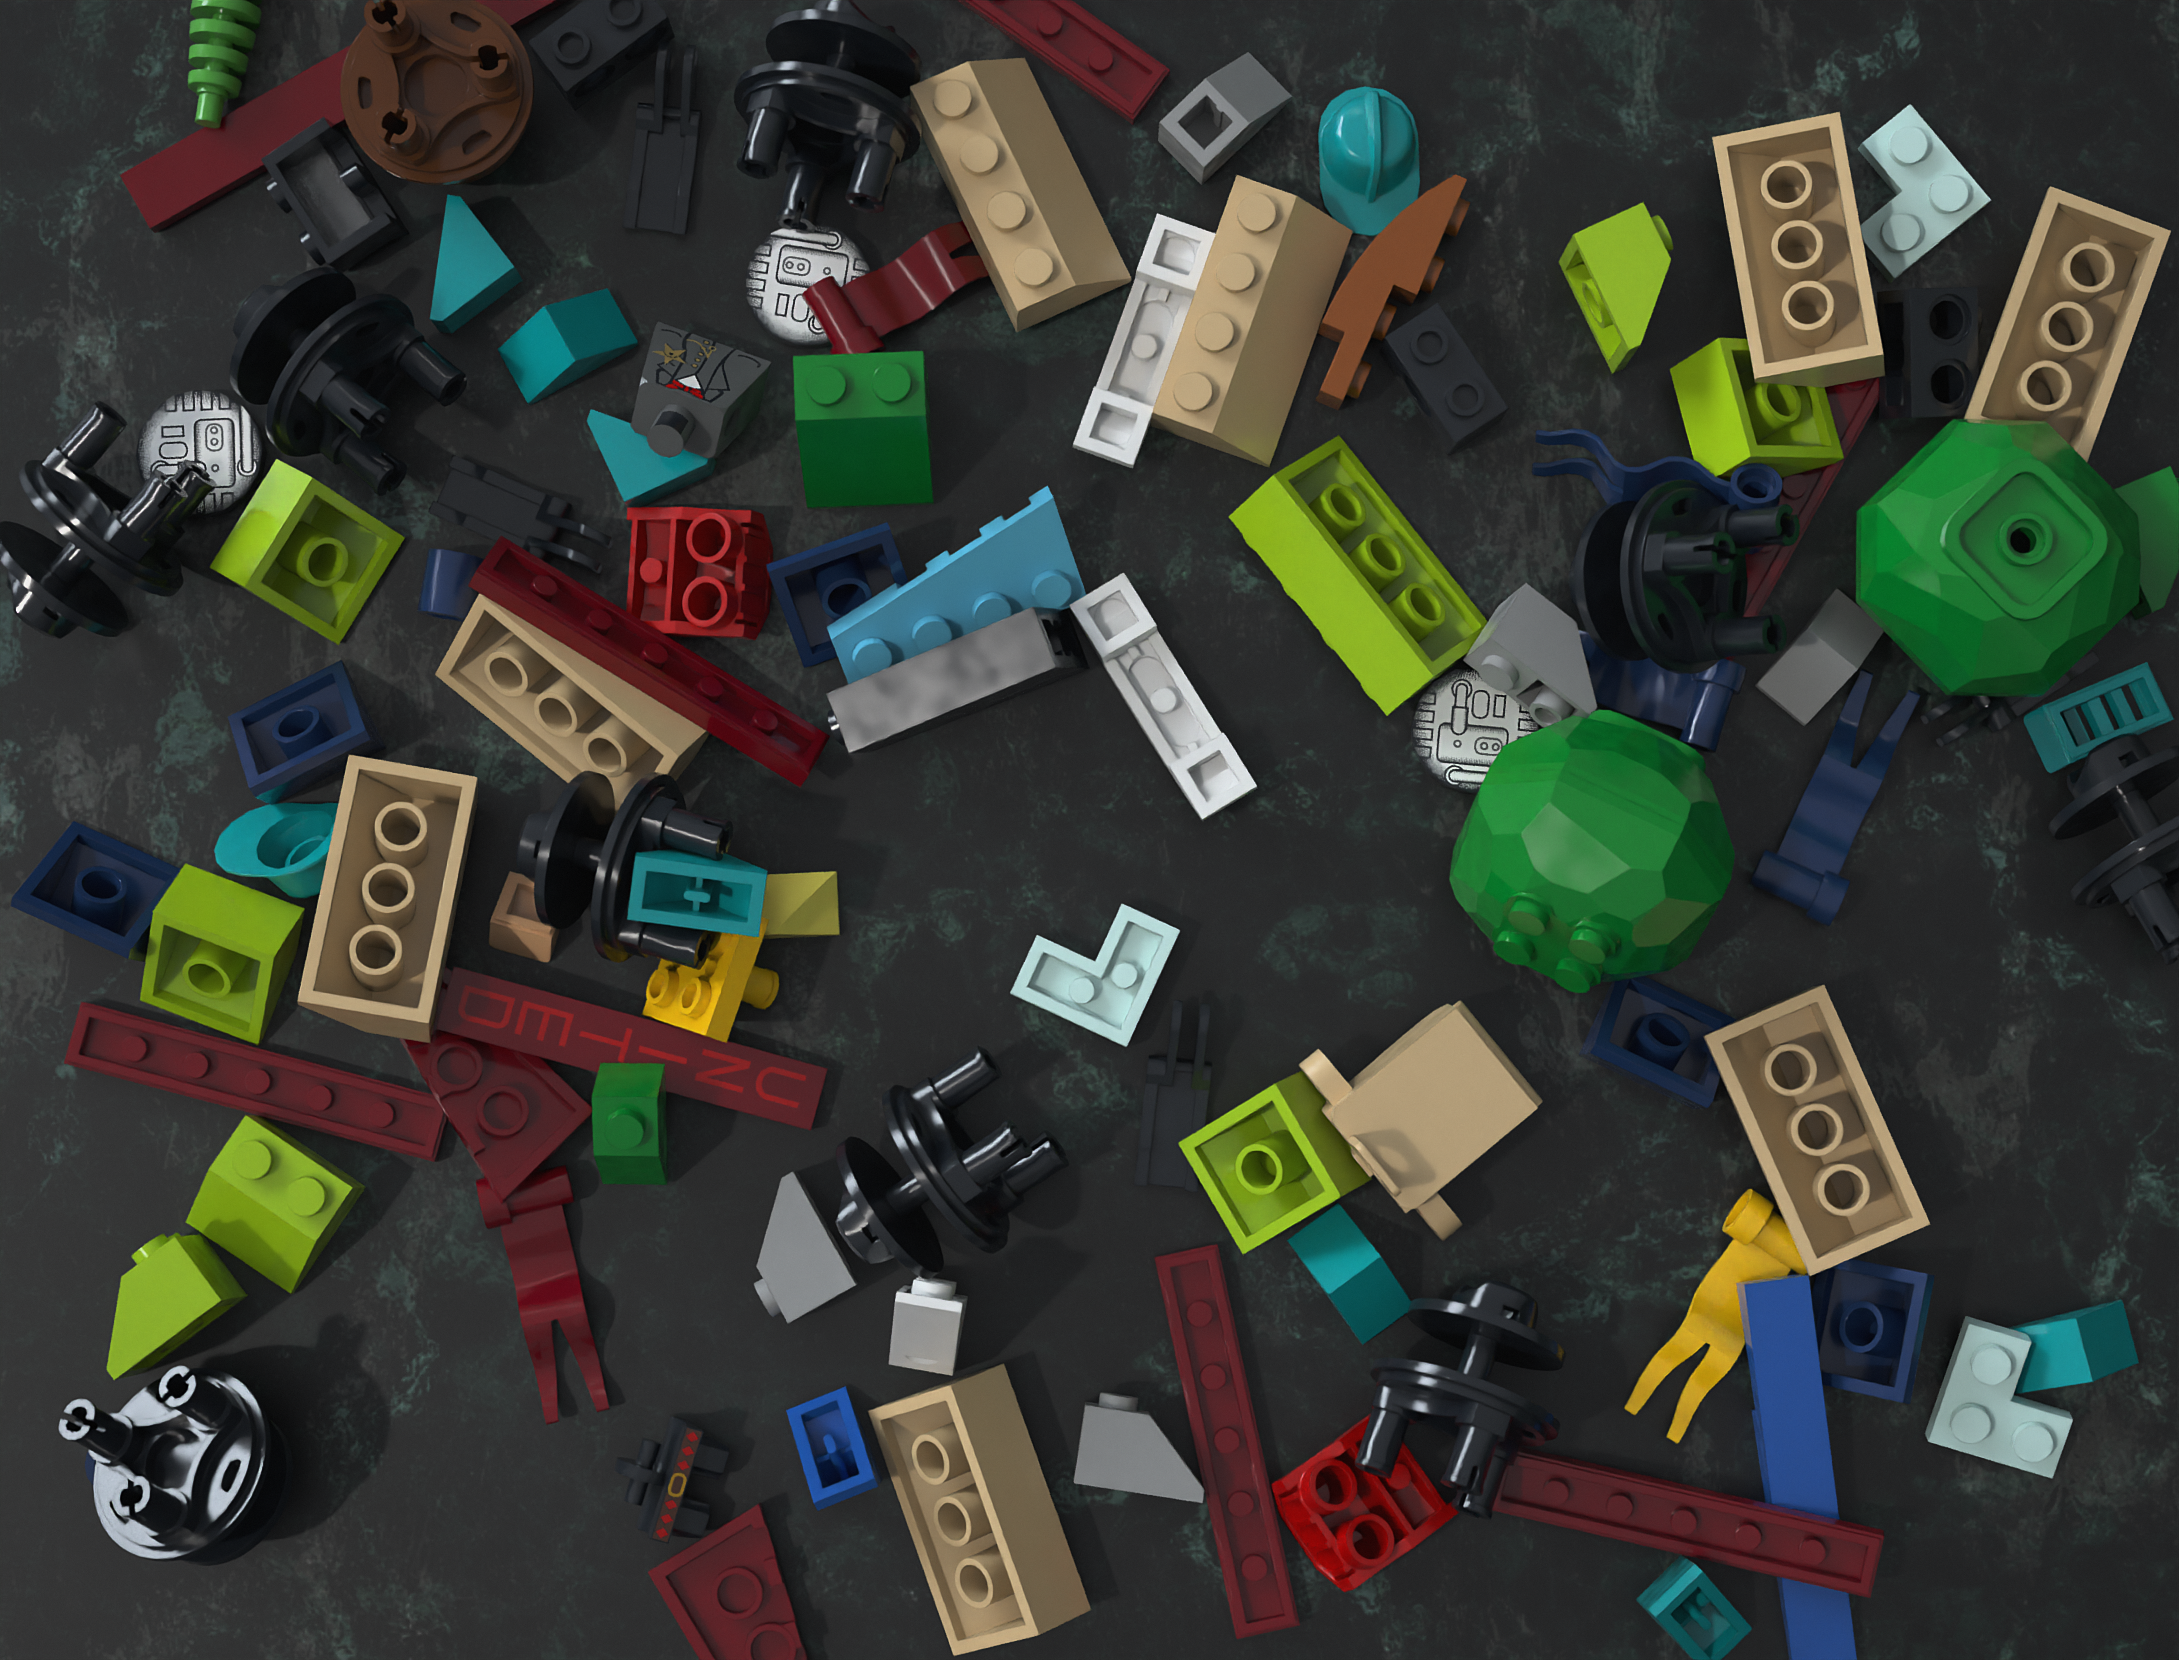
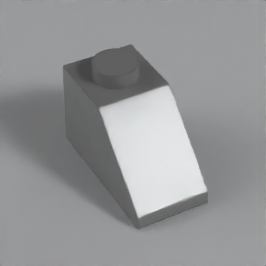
M793 1171L782 1177L756 1266L763 1279L755 1282L754 1286L769 1314L774 1317L782 1312L787 1323H790L859 1284V1281L799 1173Z
M1100 1392L1099 1403L1085 1401L1074 1473L1075 1484L1203 1503L1204 1487L1150 1412L1137 1409L1138 1398Z

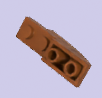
M1455 174L1428 190L1401 211L1376 236L1356 261L1336 292L1317 333L1340 343L1315 401L1339 411L1345 395L1358 399L1373 365L1361 360L1371 337L1383 342L1397 310V306L1386 302L1388 297L1412 306L1419 290L1431 294L1446 260L1434 255L1444 233L1456 237L1471 203L1460 198L1467 179Z

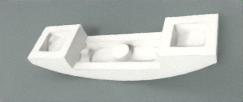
M1157 213L1136 270L1132 289L1096 387L1094 386L1073 443V448L1133 469L1149 429L1155 402L1212 246L1215 233Z
M1124 573L1069 605L1134 717L1202 821L1257 789L1253 778L1224 732L1221 733L1159 634L1156 623Z

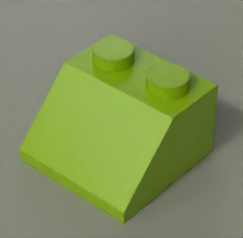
M1644 202L1573 234L1559 260L1562 271L1612 374L1623 370L1640 347L1671 262L1668 252L1673 250V243L1669 231L1660 216L1650 217Z
M1717 338L1670 369L1693 459L1715 477L1730 482L1732 474L1739 467L1749 463H1760L1770 466L1783 478L1835 464L1844 459L1825 387L1755 382L1748 339Z
M276 459L216 555L210 568L339 645L405 537L313 477Z
M185 863L153 910L140 1001L259 1045L265 1035L297 954L305 908Z
M1302 1070L1273 1084L1178 1143L1242 1254L1249 1252L1372 1180V1177L1368 1176L1352 1156L1351 1146L1323 1114L1322 1109L1326 1099Z
M245 1115L208 1169L186 1223L290 1294H293L366 1187L264 1117Z
M177 1232L167 1238L163 1233L146 1243L131 1256L137 1265L121 1276L106 1369L114 1380L145 1373L247 1297L245 1291L203 1234L181 1236Z

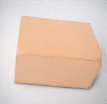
M510 871L490 920L489 944L498 950L541 962H549L560 930L545 926L540 921L535 908L534 882L522 874Z

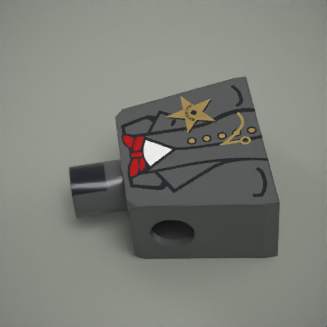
M658 321L644 365L631 428L635 433L646 436L649 447L660 456L675 457L682 450L705 458H717L757 417L771 362Z

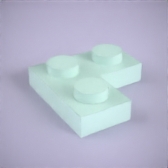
M1911 104L1858 147L1859 152L1896 194V197L1860 225L1865 255L1889 283L1899 277L1991 201Z
M1121 904L1096 961L1037 935L1010 994L1127 1047L1180 930Z
M1965 1316L1925 1432L1928 1442L2053 1478L2073 1419L2069 1411L2013 1395L2031 1345L2028 1334Z

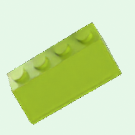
M1339 435L1274 474L1229 516L1242 533L1249 547L1258 553L1281 582L1287 595L1297 602L1320 631L1326 644L1339 655L1359 680L1365 693L1378 704L1386 716L1416 696L1462 660L1488 622Z

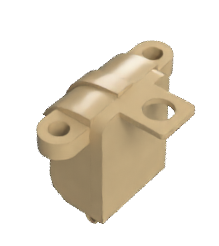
M1461 1000L1453 1006L1446 1004L1434 1010L1348 1083L1319 1049L1298 1065L1326 1099L1322 1112L1351 1146V1154L1369 1177L1374 1175L1405 1213L1411 1209H1416L1442 1241L1447 1239L1463 1224L1437 1192L1537 1110L1543 1101Z

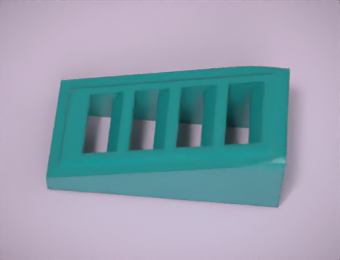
M2147 662L2045 704L2024 716V724L2045 769L2049 773L2056 772L2086 759L2089 751L2113 737L2127 733L2140 735L2174 720ZM2129 686L2143 719L2136 721L2123 694L2122 687ZM2105 696L2120 729L2114 730L2099 697ZM2081 706L2094 734V740L2090 741L2075 709L2076 707Z

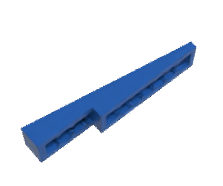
M1796 1274L1736 1283L1755 1409L1751 1411L1765 1503L1839 1520L1809 1275ZM1777 1577L1789 1660H1857L1849 1593Z

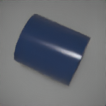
M429 549L417 612L438 619L463 623L479 595V592L468 585L484 559L451 550Z

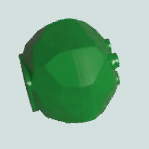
M1953 419L1857 511L1856 603L1946 695L2042 696L2139 603L2141 552L2138 514L2046 421Z
M1611 710L1593 711L1587 718L1573 715L1504 745L1491 764L1456 841L1449 878L1456 900L1479 929L1494 942L1493 949L1495 953L1509 963L1524 965L1555 980L1558 985L1574 993H1586L1590 987H1594L1601 982L1621 981L1666 972L1688 959L1725 894L1731 880L1735 852L1712 782L1705 775L1706 763L1703 757L1687 744Z

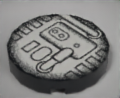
M817 222L813 233L801 234L796 232L798 223H793L790 230L782 228L771 233L754 251L746 272V297L757 322L773 339L797 349H824L832 344L803 300V292L828 276H834L840 287L850 281L870 273V269L860 247L841 230Z
M203 390L173 395L156 407L139 432L136 450L138 468L144 484L150 478L152 471L156 469L166 474L167 478L164 481L166 483L178 471L180 464L185 459L194 462L210 475L209 478L216 482L217 487L207 495L191 515L200 518L230 513L241 505V501L248 497L250 492L254 491L261 481L267 455L262 431L247 410L222 393Z
M1473 668L1456 669L1435 680L1417 702L1410 726L1413 751L1425 771L1444 788L1468 795L1478 793L1491 764L1504 745L1538 731V723L1533 720L1528 710L1503 691L1496 690L1487 685L1480 677L1479 672Z

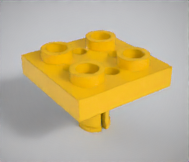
M761 917L759 937L708 931L711 937L710 950L704 965L699 970L661 959L658 969L654 971L648 981L646 988L647 1000L642 1015L727 1043L741 1001L759 1009H766L777 995L779 988L778 974L775 971L754 966L769 919Z

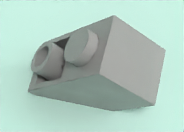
M1247 52L1205 78L1159 122L1158 141L1202 185L1291 101L1292 96Z
M1525 583L1497 607L1463 661L1479 672L1480 677L1487 685L1496 690L1503 691L1528 710L1533 720L1544 728L1573 715L1587 718L1591 712L1596 710L1597 704L1577 623L1534 588Z

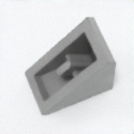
M1836 588L1755 687L1801 725L1805 726L1858 670L1884 630L1862 608Z

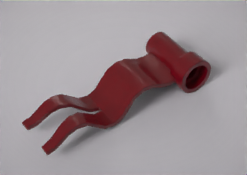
M964 222L947 224L933 230L891 263L862 275L840 287L834 276H828L805 290L802 294L803 300L833 345L830 354L884 352L886 347L880 339L881 337L926 316L967 284L978 279L990 277L980 255L962 256L951 259L949 256L958 248L973 242Z
M562 1165L535 1172L502 1205L486 1179H476L478 1198L487 1230L497 1227L501 1228L515 1284L522 1328L537 1378L546 1425L559 1422L552 1320L558 1319L581 1369L596 1411L600 1412L610 1409L600 1361L585 1309L577 1263L562 1207L564 1204L575 1202L567 1166Z

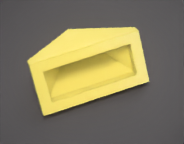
M837 871L767 875L761 917L769 919V923L763 939L840 935Z

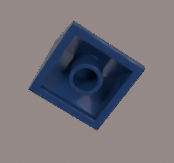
M888 522L766 564L804 668L838 657L827 626L894 583L901 586L908 583Z
M342 660L228 716L248 787L255 798L271 805L346 769L349 755L368 758L386 749Z
M73 821L13 895L11 907L127 959L146 962L153 910L181 869Z
M1645 976L1612 981L1579 1056L1692 1109H1707L1714 1099L1720 1073L1703 1036L1737 1019Z
M1855 1259L1846 1260L1816 1273L1812 1293V1306L1822 1385L1910 1404L1935 1275Z

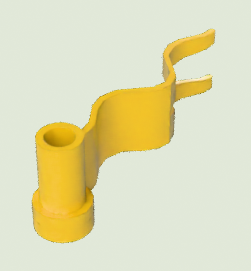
M1748 1189L1729 1212L1722 1231L1731 1236L1733 1240L1701 1281L1682 1325L1648 1363L1624 1406L1625 1410L1635 1416L1656 1387L1675 1367L1696 1353L1705 1343L1709 1344L1710 1347L1704 1358L1691 1374L1682 1390L1672 1424L1666 1436L1676 1444L1683 1437L1700 1402L1709 1390L1728 1373L1745 1344L1736 1283L1787 1276L1791 1269L1798 1274L1805 1275L1807 1273L1784 1218L1773 1211L1774 1205L1771 1201L1753 1189Z

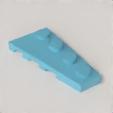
M1048 485L1029 497L1030 505L1007 520L1000 515L980 528L979 531L982 536L954 554L950 555L946 550L925 564L927 570L904 586L894 583L827 626L848 684L1028 608L1066 609L1070 607L1069 605L1084 597L1086 592Z

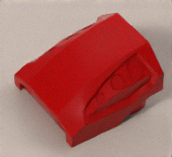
M693 507L627 508V520L632 522L626 612L667 637H716L756 640L770 613L772 581L766 564L773 562L774 549L764 515L753 510Z
M1371 1414L1360 1420L1317 1454L1271 1484L1280 1517L1316 1570L1343 1592L1356 1589L1381 1569L1413 1549L1459 1513L1451 1507L1452 1502L1446 1504L1404 1442L1389 1479L1369 1474L1355 1466L1354 1463Z

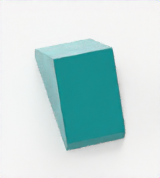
M447 195L430 320L439 332L452 334L523 279L460 196Z
M606 288L544 306L497 350L530 406L633 349L639 343L611 293Z
M593 409L589 413L587 423L628 508L643 507L713 474L716 466L714 458H705L682 450L675 457L660 456L649 447L646 436L635 433L631 428V423Z
M677 848L636 853L627 920L759 937L768 871L724 853L723 859L720 861Z
M1339 1203L1332 1206L1286 1240L1362 1345L1408 1312L1411 1303L1408 1296L1383 1258Z
M2122 1300L2008 1327L2009 1329L2028 1334L2031 1340V1345L2014 1394L2094 1382L2139 1363Z
M1682 1555L1636 1599L1693 1660H1721L1752 1630V1627L1704 1572Z

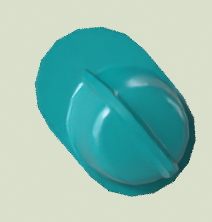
M1365 86L1346 90L1333 99L1321 116L1318 133L1319 175L1323 203L1332 218L1352 230V233L1375 236L1401 211L1418 198L1420 185L1419 142L1413 114L1401 99L1383 89Z
M278 803L248 811L231 822L219 836L214 849L216 862L227 873L246 877L268 878L293 898H308L317 895L321 890L339 803Z

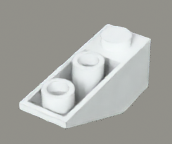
M916 1277L913 1280V1286L904 1285L897 1291L889 1365L953 1376L968 1296L955 1294L957 1282L934 1277L930 1279Z

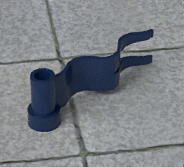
M1575 428L1551 432L1537 430L1535 434L1536 443L1544 445L1570 444L1587 449L1597 457L1609 479L1595 462L1585 458H1566L1549 463L1535 462L1532 464V475L1543 477L1560 474L1581 475L1594 483L1607 504L1622 501L1639 502L1646 492L1654 486L1670 480L1683 479L1703 485L1723 505L1737 504L1740 510L1776 507L1780 502L1783 486L1782 479L1776 470L1764 464L1749 463L1739 467L1734 471L1729 482L1715 477L1699 462L1687 457L1668 456L1642 467H1627L1616 461L1601 438L1588 430ZM1764 547L1751 548L1746 554H1755Z
M1579 631L1585 659L1590 663L1588 671L1596 703L1628 716L1681 729L1679 741L1699 751L1716 753L1732 696L1740 694L1747 668L1735 662L1721 659L1713 667L1703 672L1676 674L1661 668L1650 658L1640 661L1616 660L1605 654L1594 643L1588 632Z
M1861 669L1844 704L1825 752L1800 800L1777 854L1765 849L1749 884L1806 909V917L1828 927L1836 916L1850 884V880L1839 876L1840 870L1861 822L1884 779L1902 732L1920 698V694L1908 690L1857 768L1850 767L1860 717L1873 677V673Z

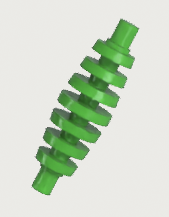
M192 0L190 13L196 20L190 22L189 37L196 44L189 47L188 62L197 69L188 72V88L199 96L195 117L196 124L208 128H219L224 102L239 96L242 82L234 76H241L246 73L249 58L243 53L253 50L256 34L251 30H255L260 26L262 11L256 5L261 4L262 0Z

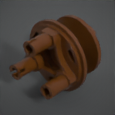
M369 0L364 7V18L367 24L356 36L347 53L340 83L344 117L358 145L369 158L387 172L419 184L444 186L466 184L481 179L499 168L511 156L520 142L530 120L534 104L533 70L529 56L516 32L499 14L475 0H380L376 4Z

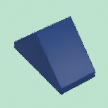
M846 1386L786 1410L812 1500L817 1511L880 1485L883 1478Z

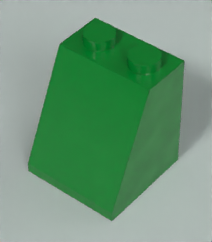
M906 351L793 356L795 422L807 509L934 505L929 378L924 352Z

